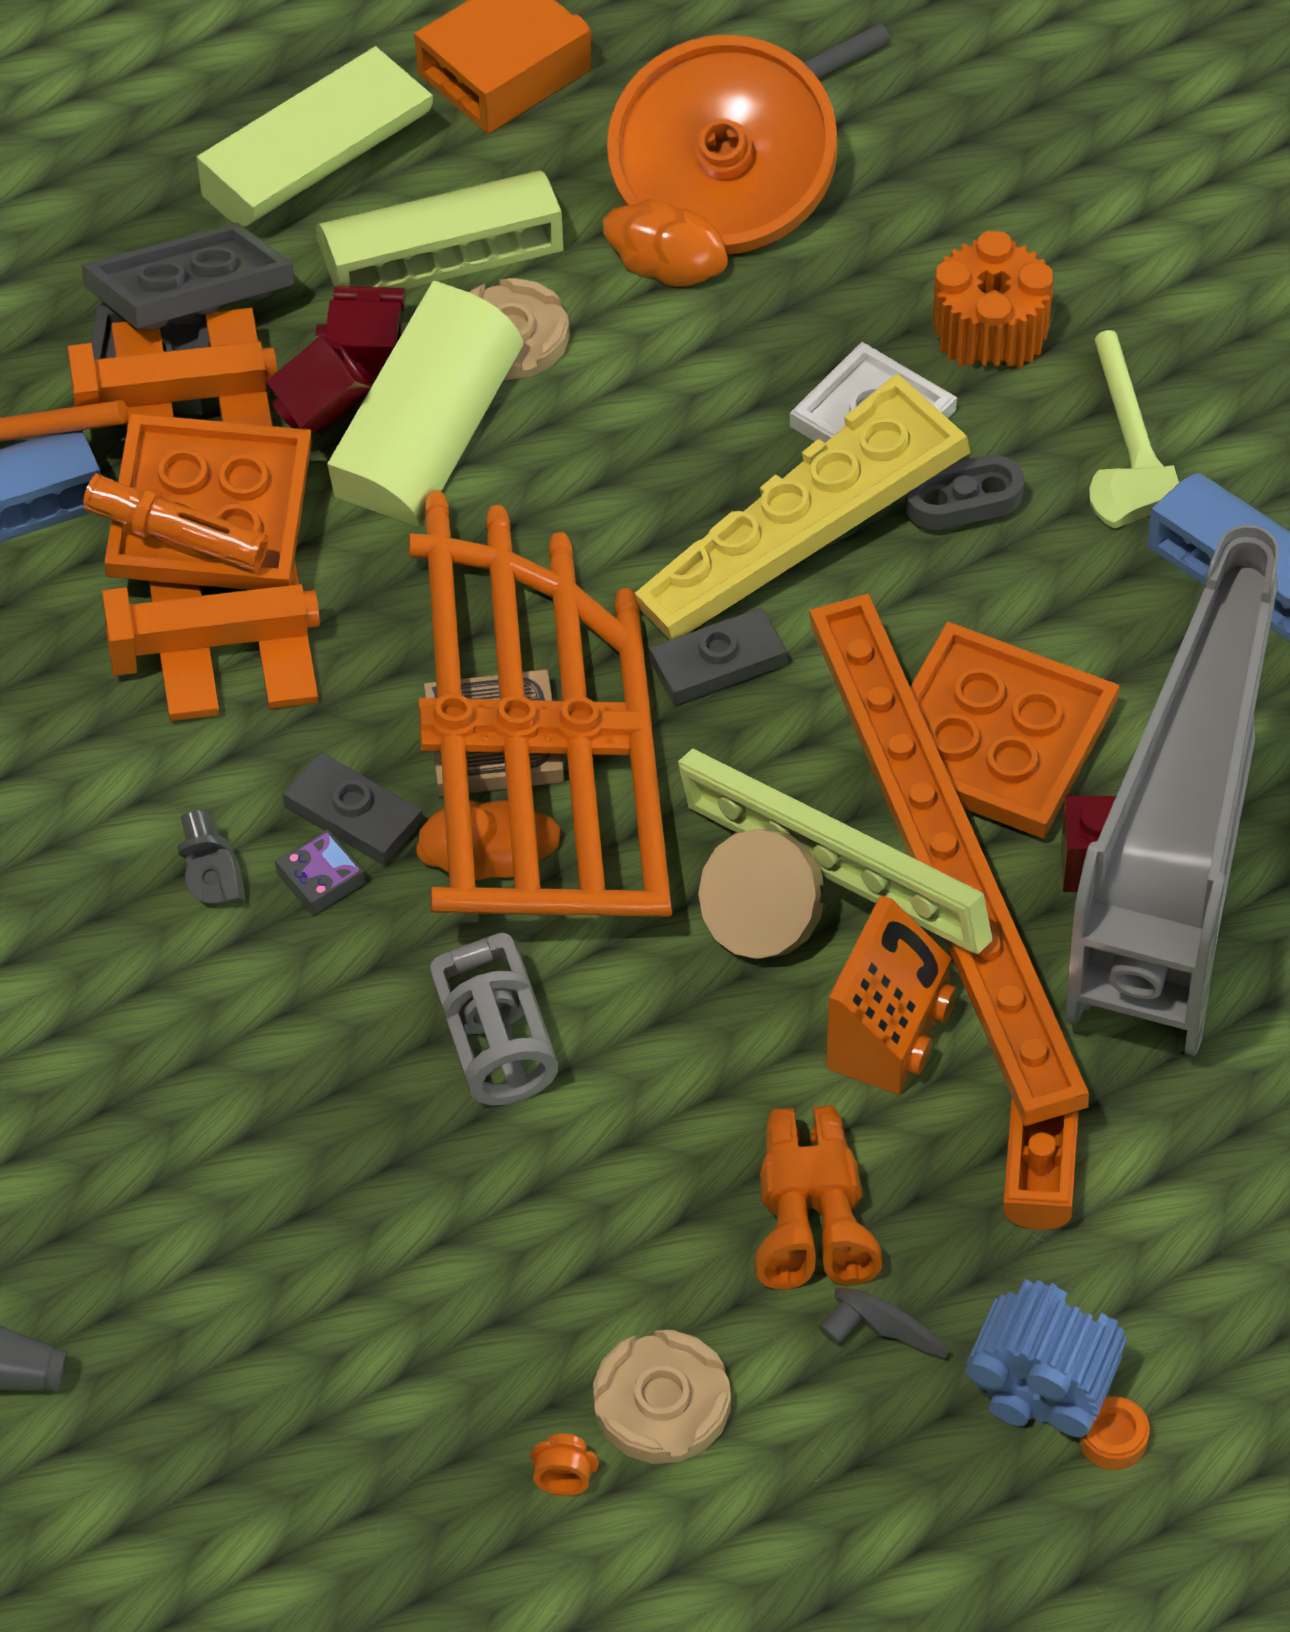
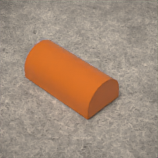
M1012 1098L1004 1191V1214L1012 1223L1028 1229L1049 1230L1064 1226L1071 1220L1079 1110L1024 1126Z

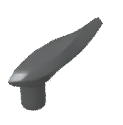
M836 1288L834 1298L839 1304L819 1325L820 1331L836 1345H839L861 1321L880 1336L896 1338L926 1353L947 1359L951 1352L932 1332L914 1318L879 1297L861 1290Z

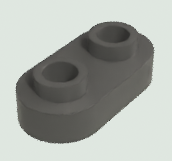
M986 455L958 461L905 494V511L909 519L916 525L931 530H941L1010 514L1021 504L1024 474L1016 462L1000 455Z

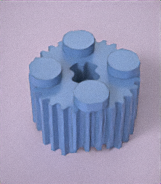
M1024 1279L1017 1295L1013 1292H1008L1006 1296L1001 1294L998 1299L995 1298L967 1360L965 1373L971 1380L977 1383L979 1389L987 1391L985 1395L992 1398L988 1409L992 1415L1014 1426H1024L1030 1418H1034L1042 1424L1048 1422L1051 1426L1065 1434L1083 1437L1089 1433L1093 1422L1100 1412L1122 1360L1121 1353L1126 1344L1127 1336L1123 1335L1124 1329L1117 1326L1118 1321L1116 1319L1109 1318L1101 1312L1096 1322L1092 1320L1093 1316L1091 1314L1081 1313L1079 1307L1067 1306L1065 1299L1068 1293L1059 1289L1056 1284L1051 1283L1050 1286H1047L1039 1280L1033 1284L1028 1279Z

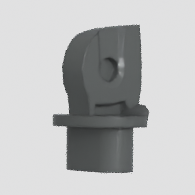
M204 810L183 814L181 821L186 841L181 842L177 848L179 855L186 858L187 861L185 878L186 886L190 893L196 899L209 905L245 901L239 862L229 841L219 836L214 815Z

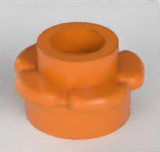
M565 1433L551 1435L546 1441L536 1444L530 1452V1458L533 1459L531 1466L534 1469V1483L541 1490L553 1495L574 1496L581 1494L589 1486L590 1473L598 1470V1457L592 1451L586 1452V1443L575 1435Z

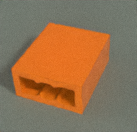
M468 0L414 33L417 73L487 134H490L592 70V33L590 28L580 16L572 15L555 0Z

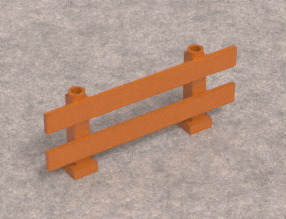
M252 308L205 314L210 347L168 352L163 351L160 328L137 329L128 321L111 323L116 357L94 360L92 343L68 345L74 406L123 400L128 410L127 430L130 413L174 417L171 402L218 397L222 422L272 426L266 381L277 372L274 347L262 348L261 341H258ZM295 560L291 585L201 596L200 585L149 581L152 602L129 604L127 587L102 590L112 676L137 673L136 656L160 653L169 721L219 715L209 648L214 646L258 641L269 709L318 703V693L308 640V628L320 627L318 601L315 590L303 591L302 584H299Z

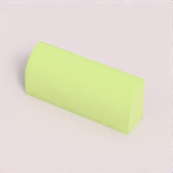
M375 46L196 156L202 196L233 223L238 222L242 226H247L427 114L432 107L433 95Z
M541 170L327 221L316 226L317 242L334 286L410 289L430 284L433 280L439 282L563 251L562 211L548 178Z
M435 280L432 281L327 463L336 498L421 528L426 519L425 501L428 493L434 490L442 491L524 345L519 330L503 312L472 293Z

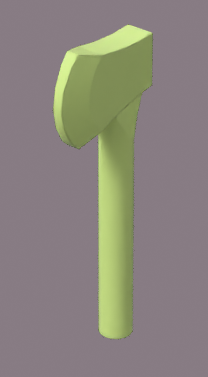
M1106 330L1095 337V344L1128 450L1131 469L1098 470L1093 476L1089 495L1090 505L1095 514L1106 525L1115 529L1151 516V508L1179 483L1174 465L1164 467L1151 448L1117 333L1112 330Z

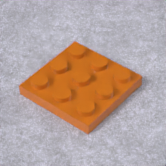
M130 413L118 483L143 492L148 487L156 489L163 493V499L213 515L243 528L267 534L268 548L260 568L254 572L238 564L210 556L160 536L157 537L150 534L145 538L132 533V527L112 519L104 561L106 577L246 590L291 585L312 445L311 430Z
M947 621L910 688L963 808L1045 839L1065 802L1066 795L1069 794L1118 701L1120 685Z

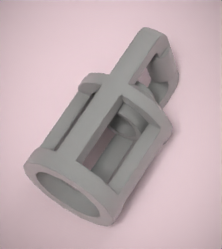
M498 933L436 957L430 966L431 977L470 1095L477 1102L483 1104L508 1105L526 1100L550 1085L558 1073V1061L516 941L507 933ZM507 957L511 971H493L475 976L461 983L451 992L448 983L450 977L466 973L495 962L497 959ZM525 1014L533 1038L514 1039L510 1024L516 1022ZM467 1034H485L490 1048L482 1051L475 1057ZM532 1059L539 1061L540 1063L537 1068L529 1075H526L522 1060ZM502 1066L507 1081L506 1084L483 1082L488 1074Z

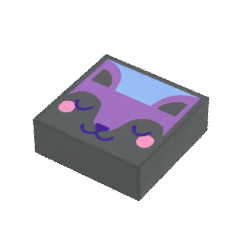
M328 829L275 861L278 876L312 915L317 914L366 884L364 870Z

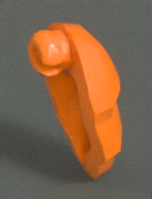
M647 199L636 205L614 208L603 218L604 236L609 244L619 253L625 269L636 275L656 279L668 286H690L703 282L711 276L721 274L728 264V256L719 232L706 218L687 208L679 209L668 202Z
M469 799L475 880L491 877H514L508 800L480 803ZM443 807L434 813L419 830L416 853L424 864L430 867L438 866L449 872L445 810ZM534 811L538 861L548 857L559 847L560 827L551 816Z

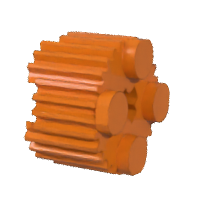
M986 231L978 237V240H973L972 246L964 243L961 245L960 251L956 249L951 250V257L945 256L943 262L937 266L934 283L932 324L935 327V335L940 336V352H947V359L950 361L957 359L959 367L965 364L974 365L975 361L980 360L982 366H986L988 362H993L995 366H999L1001 361H1005L1008 367L1016 366L1020 369L1023 368L1024 361L1033 362L1034 355L1039 356L1041 354L1042 339L1047 338L1050 328L1053 270L1045 264L1044 259L1037 260V252L1028 253L1027 246L1025 245L1016 247V242L1012 241L1011 237L1003 231Z

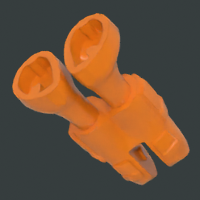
M833 1105L813 1106L811 1143H814V1146L807 1147L798 1146L801 1140L799 1131L796 1128L793 1107L775 1108L768 1114L766 1155L762 1161L759 1177L761 1178L762 1203L770 1214L777 1216V1223L774 1230L759 1246L754 1258L756 1276L759 1282L766 1287L776 1290H789L803 1285L811 1278L816 1265V1252L808 1220V1210L810 1209L817 1210L823 1219V1266L830 1280L840 1285H860L872 1280L882 1269V1252L878 1241L864 1226L857 1223L851 1210L855 1208L860 1198L863 1197L858 1172L859 1168L852 1151L847 1146L840 1114Z

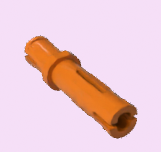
M96 473L90 480L84 494L83 504H85V511L124 523V525L132 527V533L145 538L150 534L157 537L160 536L210 556L238 564L254 572L260 568L268 548L267 534L252 529L249 530L213 515L163 499V493L156 489L148 487L143 492Z

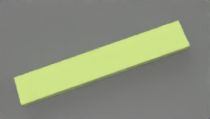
M691 749L678 761L690 809L737 833L753 829H765L790 834L809 848L821 868L823 877L874 903H877L880 895L893 899L919 926L972 953L979 954L993 941L984 893L695 749Z

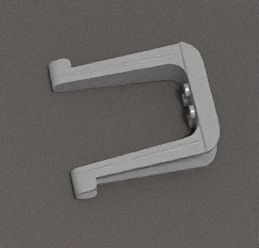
M1244 524L1233 527L1224 533L1218 543L1208 569L1206 585L1099 839L1096 842H1091L1088 846L1073 917L1066 1022L1076 1025L1080 1020L1083 1010L1090 1011L1093 1005L1187 1030L1185 1054L1192 1056L1197 1054L1203 1038L1213 961L1255 743L1254 710L1278 587L1276 570L1279 546L1275 537L1268 530L1257 525Z

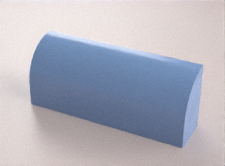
M82 430L40 436L0 449V542L90 514V512L84 510V494L92 477L96 473L99 475L101 473Z
M1197 473L1188 476L1151 508L1147 547L1203 585H1206V577L1211 560L1224 533L1233 527L1244 524L1257 525L1268 530L1275 537L1279 546L1276 570L1278 587L1270 629L1290 642V531L1203 474Z

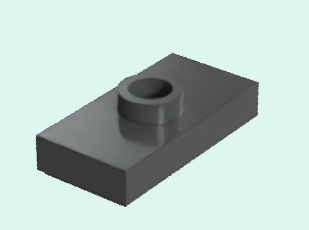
M761 607L649 647V661L675 706L786 666L787 650Z
M323 752L317 755L283 793L284 807L323 830L328 829L335 837L383 865H386L423 824V814L420 808Z

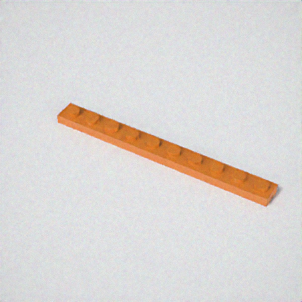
M869 593L809 610L811 629L908 855L984 893L993 941L979 954L972 953L945 939V942L1024 1126L1088 1108L1089 1092Z

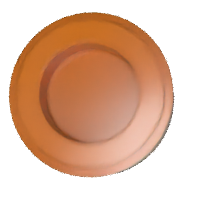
M1107 1396L1089 1433L1083 1437H1078L1080 1449L1090 1462L1101 1468L1121 1470L1131 1467L1143 1457L1147 1449L1150 1434L1149 1421L1145 1412L1133 1401L1119 1396Z

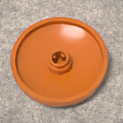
M715 35L693 39L676 45L652 59L638 71L625 87L615 105L608 129L607 150L613 181L624 206L636 205L647 199H655L668 202L679 209L687 208L706 218L716 228L722 237L725 251L728 255L752 251L769 245L795 230L811 215L823 199L834 175L838 155V137L835 116L829 97L815 74L801 60L783 48L764 40L739 35Z

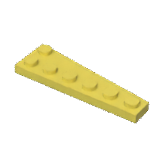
M897 373L844 417L846 426L827 442L817 439L802 452L803 462L783 479L775 474L760 487L761 497L745 511H731L710 529L708 535L693 543L637 590L635 596L639 609L669 640L690 633L971 453L967 435Z

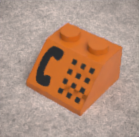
M880 895L829 996L826 1068L900 1095L910 1073L919 1076L924 1070L933 1044V1038L928 1036L935 1021L945 1024L955 1004L958 988L950 985L952 958L893 899Z

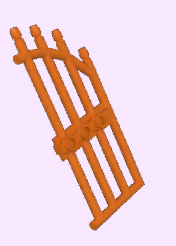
M439 490L429 492L425 501L426 534L409 533L408 557L428 559L437 698H419V742L421 743V751H437L441 754L450 886L430 888V913L671 916L672 906L639 604L634 591L630 588H622L617 591L614 601L615 618L576 585L572 543L566 533L557 532L550 538L548 546L549 570L512 552L510 518L504 506L493 505L489 508L486 517L488 545L451 538L449 505L446 496ZM453 563L490 570L500 700L467 699L462 696ZM515 580L553 598L562 701L530 700L524 696ZM579 619L620 654L624 702H593L587 698ZM466 752H499L504 755L515 888H480L475 886ZM529 753L563 754L568 758L579 889H541ZM592 754L630 755L644 890H605Z

